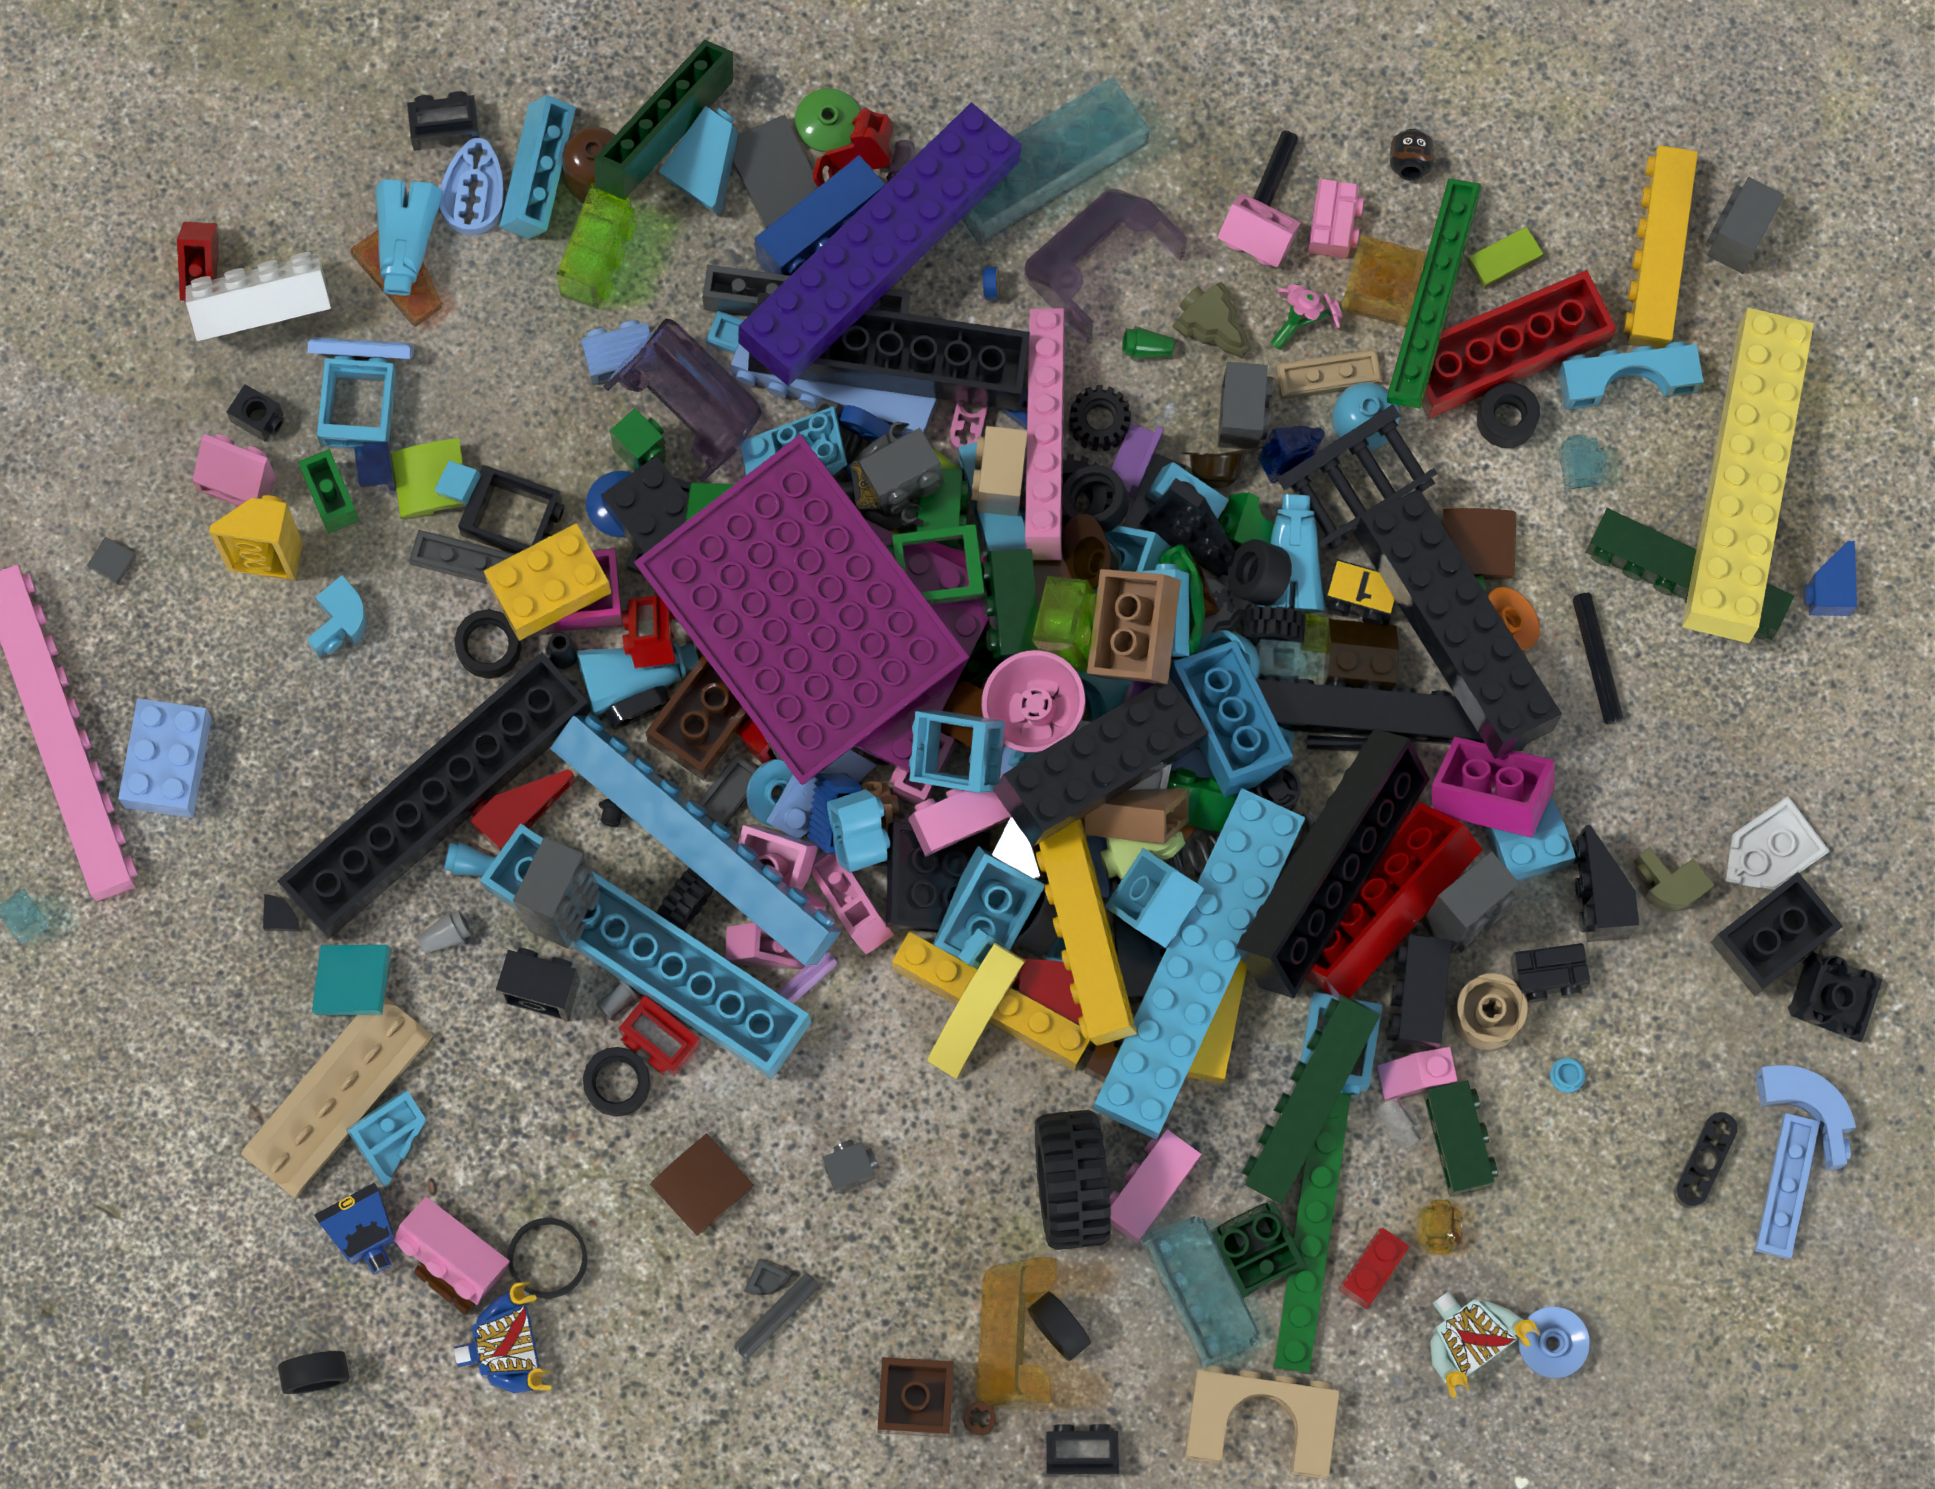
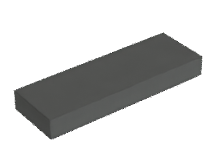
M418 530L409 563L413 566L488 584L484 570L515 554Z

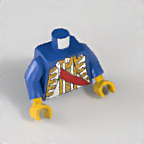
M530 1281L515 1283L509 1292L496 1298L478 1315L477 1324L471 1326L474 1342L454 1346L458 1368L478 1363L480 1374L484 1379H488L492 1386L513 1394L533 1390L550 1391L552 1388L551 1385L542 1384V1377L545 1374H551V1370L540 1369L529 1311L526 1305L520 1306L521 1304L536 1300V1295L527 1297L524 1295V1288L526 1285L531 1284Z

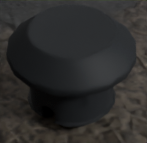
M604 799L599 802L598 805L603 809L601 822L610 827L619 826L622 814L626 813L610 799Z

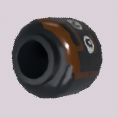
M1408 129L1394 136L1390 147V167L1394 173L1404 180L1414 181L1431 171L1434 158V143L1429 135L1417 129Z

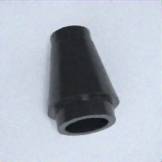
M557 632L550 637L545 648V656L557 669H567L576 663V652L579 651L577 643L565 633ZM559 645L564 646L562 649H557L556 647Z

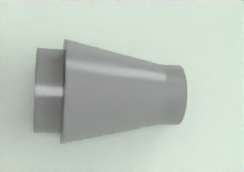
M460 910L454 913L449 911L426 931L417 935V939L425 954H428L435 950L466 942L465 938L471 936L472 932Z

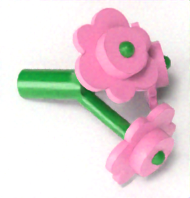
M1300 284L1288 285L1287 289H1278L1277 293L1279 296L1287 298L1291 304L1288 320L1270 341L1278 350L1284 347L1298 328L1328 316L1334 328H1340L1338 320L1343 318L1342 306L1338 304L1336 299L1330 301L1327 293L1323 294V301L1326 306V310H1324V305L1319 302L1320 296L1315 291L1308 290ZM1304 314L1306 318L1300 320V318Z

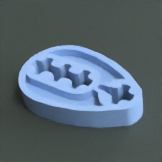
M483 138L470 139L457 152L448 166L441 184L443 195L439 207L442 217L450 228L461 234L478 235L489 231L499 222L504 209L505 192L499 161L490 143ZM477 149H483V154L486 156H481L478 168L475 169L474 158L471 154H475ZM472 180H478L480 187L476 188L475 196L479 203L473 205L474 217L477 219H472L471 224H465L464 218L461 217L467 216L468 209L466 202L463 201H469L470 199L469 188L465 185H471Z

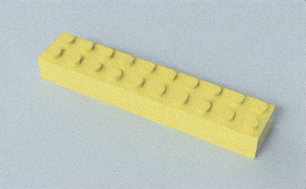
M1747 308L1739 323L1682 628L1745 643H1750L1759 628L1814 323L1752 308Z

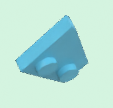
M403 1090L346 1130L380 1184L386 1187L393 1179L391 1176L401 1159L405 1158L413 1138L419 1134L426 1119L408 1090Z

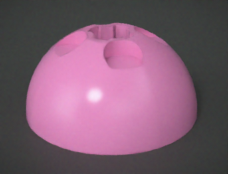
M1031 650L1021 652L1004 660L989 676L982 695L983 717L1005 721L1003 740L1005 746L1023 753H1040L1077 731L1084 716L1085 691L1078 673L1065 659L1047 651Z

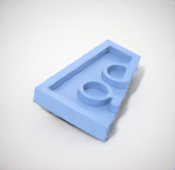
M849 750L820 773H845L859 783L877 765ZM792 775L766 822L790 836L800 839L805 835L810 827L808 822L812 820L809 816L812 814L810 809L813 807L811 802L814 801L812 796L815 794L813 789L816 787L814 782L817 779L814 777L806 784L801 785L796 777Z

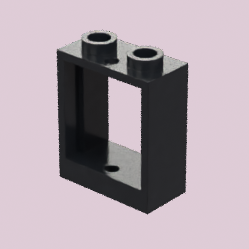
M482 465L480 470L482 475L458 525L460 535L513 554L531 547L479 528L494 488L498 487L547 505L532 546L552 536L549 533L553 523L558 524L565 509V504H562L560 491Z

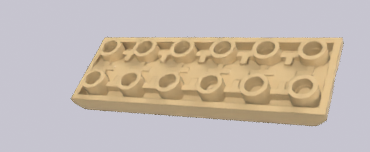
M385 997L383 1015H357L249 1141L241 1155L296 1199L349 1137L346 1129L371 1111L433 1035Z

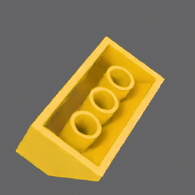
M263 495L262 499L251 497L210 525L209 534L228 571L296 581L303 540L288 505L283 502V499L272 495Z

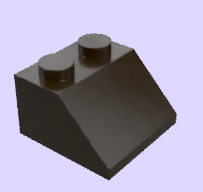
M1328 619L1323 685L1338 681L1348 683L1351 688H1362L1363 685L1373 684L1382 686L1383 690L1393 691L1397 684L1399 662L1397 625L1382 624L1378 626L1358 621Z

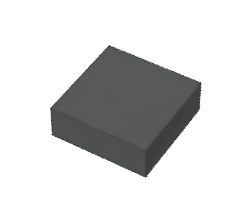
M105 536L87 566L89 569L118 585L135 560L136 554Z

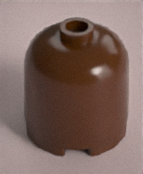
M598 126L584 127L573 133L564 146L562 153L564 183L570 193L577 197L582 204L591 206L608 205L612 199L616 198L609 193L595 188L594 157L615 136L614 133L606 128Z

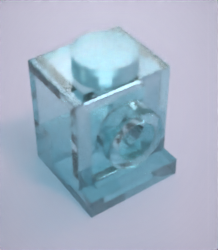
M1260 639L1257 648L1260 671L1257 679L1259 680L1260 676H1276L1280 678L1281 682L1294 683V680L1299 678V674L1305 675L1307 654H1301L1302 643ZM1283 660L1286 662L1287 668H1278L1275 666V662Z

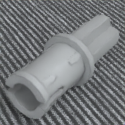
M621 980L618 981L619 985L596 1004L610 1021L633 1000L637 1002L639 1000L637 996L641 994Z

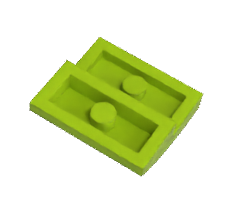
M459 438L424 443L391 452L400 519L434 515V511L466 507V504L440 496L434 491L449 460L463 465Z

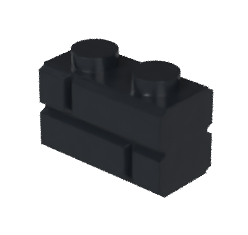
M1583 943L1514 952L1510 957L1514 982L1527 998L1528 1003L1547 1000V994L1560 992L1562 998L1582 995V989H1586L1590 985Z

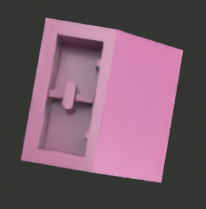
M204 434L201 439L192 480L197 491L236 506H240L251 497L262 499L263 495L270 494L276 476L265 452L252 446H247L246 449L235 446L233 440L220 434H215V437Z

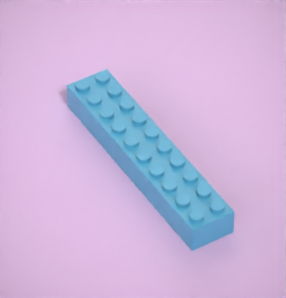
M1241 788L1197 884L1205 889L1201 893L1197 905L1190 910L1181 924L1176 937L1170 941L1134 1018L1137 1034L1125 1037L1092 1110L1157 1140L1240 961L1241 956L1236 949L1240 937L1247 931L1256 917L1259 907L1264 904L1271 893L1305 817Z
M520 824L480 879L484 889L518 911L513 899L543 838ZM592 871L599 885L597 890L601 892L595 908L592 911L587 910L582 920L585 923L583 933L577 942L572 941L570 947L636 991L646 995L656 1004L772 1080L812 1023L809 1014Z

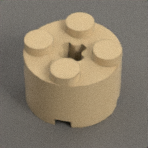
M1496 973L1480 975L1464 986L1454 1002L1452 1019L1456 1033L1462 1040L1475 1048L1493 1050L1506 1046L1514 1039L1526 1021L1528 1012L1527 1000L1517 984L1509 977ZM1487 1005L1492 1006V1012L1495 1013L1493 1018L1487 1017V1012L1482 1011Z

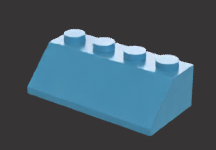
M1236 640L1172 662L1169 678L1209 732L1199 746L1224 797L1239 793L1241 788L1247 790L1256 787L1293 760V755Z

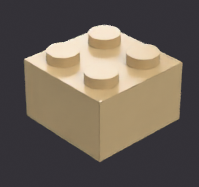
M986 426L985 437H978L975 468H981V470L974 469L971 500L978 501L977 512L1018 516L1027 430Z

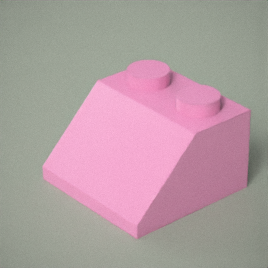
M756 824L743 825L738 844L743 843L752 848L758 854L756 859L764 866L770 865L777 869L783 875L782 881L790 888L796 887L802 891L810 877L818 846Z

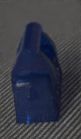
M1307 426L1274 428L1258 457V461L1270 483H1276L1278 477L1313 456L1325 436L1324 430L1319 427L1311 428Z

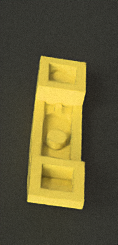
M996 942L993 944L952 1012L927 1062L955 1079L959 1077L998 1005L1025 963L1024 959Z

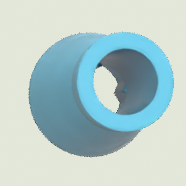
M460 841L459 844L450 843L443 870L451 871V875L483 876L496 857L483 853Z

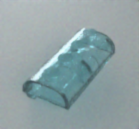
M1193 1216L1141 1237L1140 1241L1143 1247H1145L1160 1278L1159 1280L1193 1346L1202 1369L1225 1361L1257 1345L1256 1340L1259 1339L1258 1335H1260L1259 1329L1224 1262L1218 1245L1204 1218L1200 1219V1217L1196 1218Z

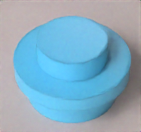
M1561 1058L1551 1067L1550 1081L1558 1091L1572 1093L1583 1085L1585 1070L1577 1060Z

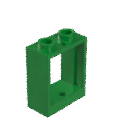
M976 524L892 535L893 544L887 545V548L905 572L903 546L963 538L969 586L921 592L930 605L982 599L985 596Z

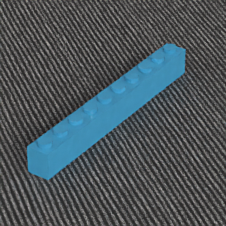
M588 714V716L573 715L550 749L803 965H818L842 932L834 925L835 919L822 909L816 910L808 903L809 897L803 891L796 887L790 888L782 881L783 875L777 869L770 865L764 866L756 859L758 854L752 848L743 843L739 845L730 837L732 832L726 826L717 821L713 823L705 816L706 810L700 804L693 800L687 801L679 794L681 789L674 782L666 778L661 779L655 774L656 768L653 764L642 757H635L629 751L631 747L627 742L614 735L612 737L604 730L605 724L591 714Z

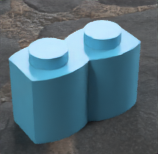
M864 789L827 802L835 853L838 863L842 868L850 873L887 860V849L890 848V840L885 829L881 828V817L884 816V808L879 797H875L868 790Z

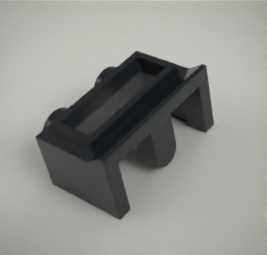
M455 91L449 93L448 98L435 100L431 95H421L414 98V102L407 103L410 138L414 151L420 150L419 140L438 138L440 145L448 146L453 144L452 136L472 134V138H480L474 95L468 96L464 91Z
M1057 1424L1053 1425V1431H1046V1477H1053L1054 1475H1075V1477L1110 1475V1477H1118V1431H1110L1109 1424L1089 1425V1431H1075V1425Z

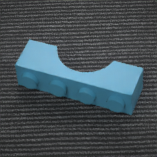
M1673 342L1666 345V348L1653 349L1652 346H1642L1635 348L1633 352L1622 354L1618 350H1610L1601 353L1599 357L1586 358V355L1583 354L1573 355L1562 362L1558 371L1565 410L1598 406L1604 395L1605 388L1612 381L1624 376H1639L1651 381L1659 388L1664 397L1698 393L1704 383L1697 344L1686 345V342Z

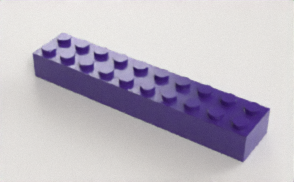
M971 102L739 325L738 343L789 387L1019 164L1022 144Z

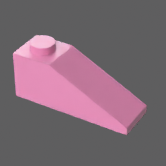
M823 852L815 857L811 874L847 932L862 951L867 955L893 937L895 934L890 927H886V920L854 872L849 873L839 865L836 853Z

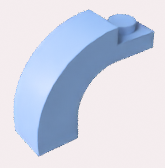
M1789 1065L1761 1067L1755 1073L1760 1107L1791 1105L1804 1110L1814 1120L1820 1121L1819 1130L1826 1171L1841 1169L1847 1165V1159H1850L1851 1150L1848 1138H1843V1134L1851 1132L1856 1126L1851 1109L1836 1087L1822 1076L1805 1068Z

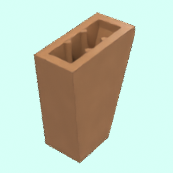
M1188 789L1127 790L1081 818L1082 822L1085 823V834L1165 844L1189 822Z

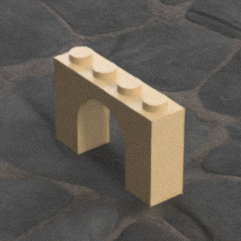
M1204 1365V1371H1196L1184 1459L1220 1464L1223 1456L1227 1420L1232 1409L1239 1403L1251 1398H1266L1280 1404L1288 1412L1294 1424L1295 1440L1290 1474L1325 1480L1329 1477L1340 1392L1339 1390H1332L1331 1383L1310 1381V1386L1296 1384V1378L1287 1376H1275L1274 1381L1260 1379L1261 1373L1240 1370L1239 1376L1225 1374L1226 1368L1212 1365Z

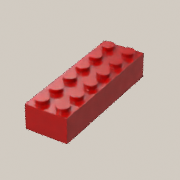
M1588 270L1443 330L1422 402V408L1427 419L1482 397L1491 387L1502 382H1517L1562 363L1570 356L1583 354L1611 342L1617 328Z
M1420 802L1406 817L1307 976L1306 981L1336 998L1341 993L1351 998L1427 913L1438 895L1453 884L1482 851V848L1465 824Z

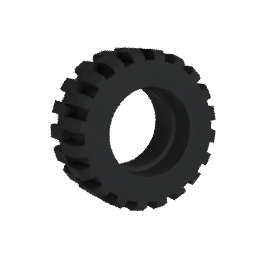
M1089 1109L1042 1114L1035 1120V1156L1041 1215L1046 1242L1049 1247L1055 1250L1104 1245L1111 1237V1206L1106 1154L1098 1115Z

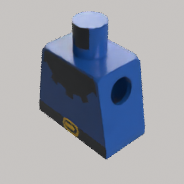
M375 1182L314 1215L351 1264L365 1259L373 1275L386 1270L392 1265L383 1248L394 1243L395 1235L381 1192Z

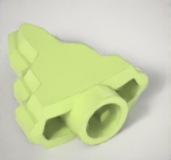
M1179 831L1165 844L1105 837L1107 849L1099 853L1108 879L1117 876L1121 882L1142 848L1161 860L1166 861L1172 859L1186 843L1182 832Z

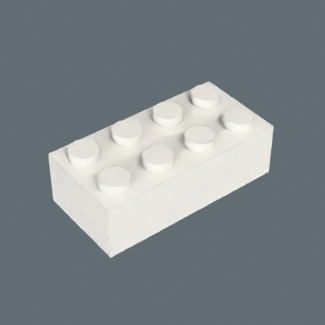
M303 252L293 255L291 261L278 264L277 260H270L258 264V269L245 272L243 268H238L225 272V277L211 280L210 276H205L192 280L191 285L186 286V305L196 341L331 309L329 292L319 254L311 256L310 252Z

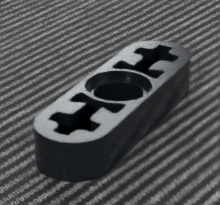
M1717 1112L1705 1121L1674 1188V1197L1682 1207L1696 1208L1708 1197L1737 1134V1123L1730 1114ZM1720 1121L1726 1123L1724 1129L1729 1131L1728 1134H1723L1716 1143V1146L1723 1147L1722 1151L1713 1144L1703 1143L1704 1138L1708 1142L1713 1139L1716 1129L1711 1127V1125L1718 1124ZM1709 1151L1713 1154L1715 1165L1712 1169L1704 1170L1698 1166L1696 1162L1698 1152ZM1689 1170L1697 1176L1708 1178L1707 1182L1704 1179L1698 1182L1695 1191L1700 1196H1694L1691 1200L1685 1198L1687 1192L1682 1189L1683 1186L1688 1187L1696 1176L1689 1174Z

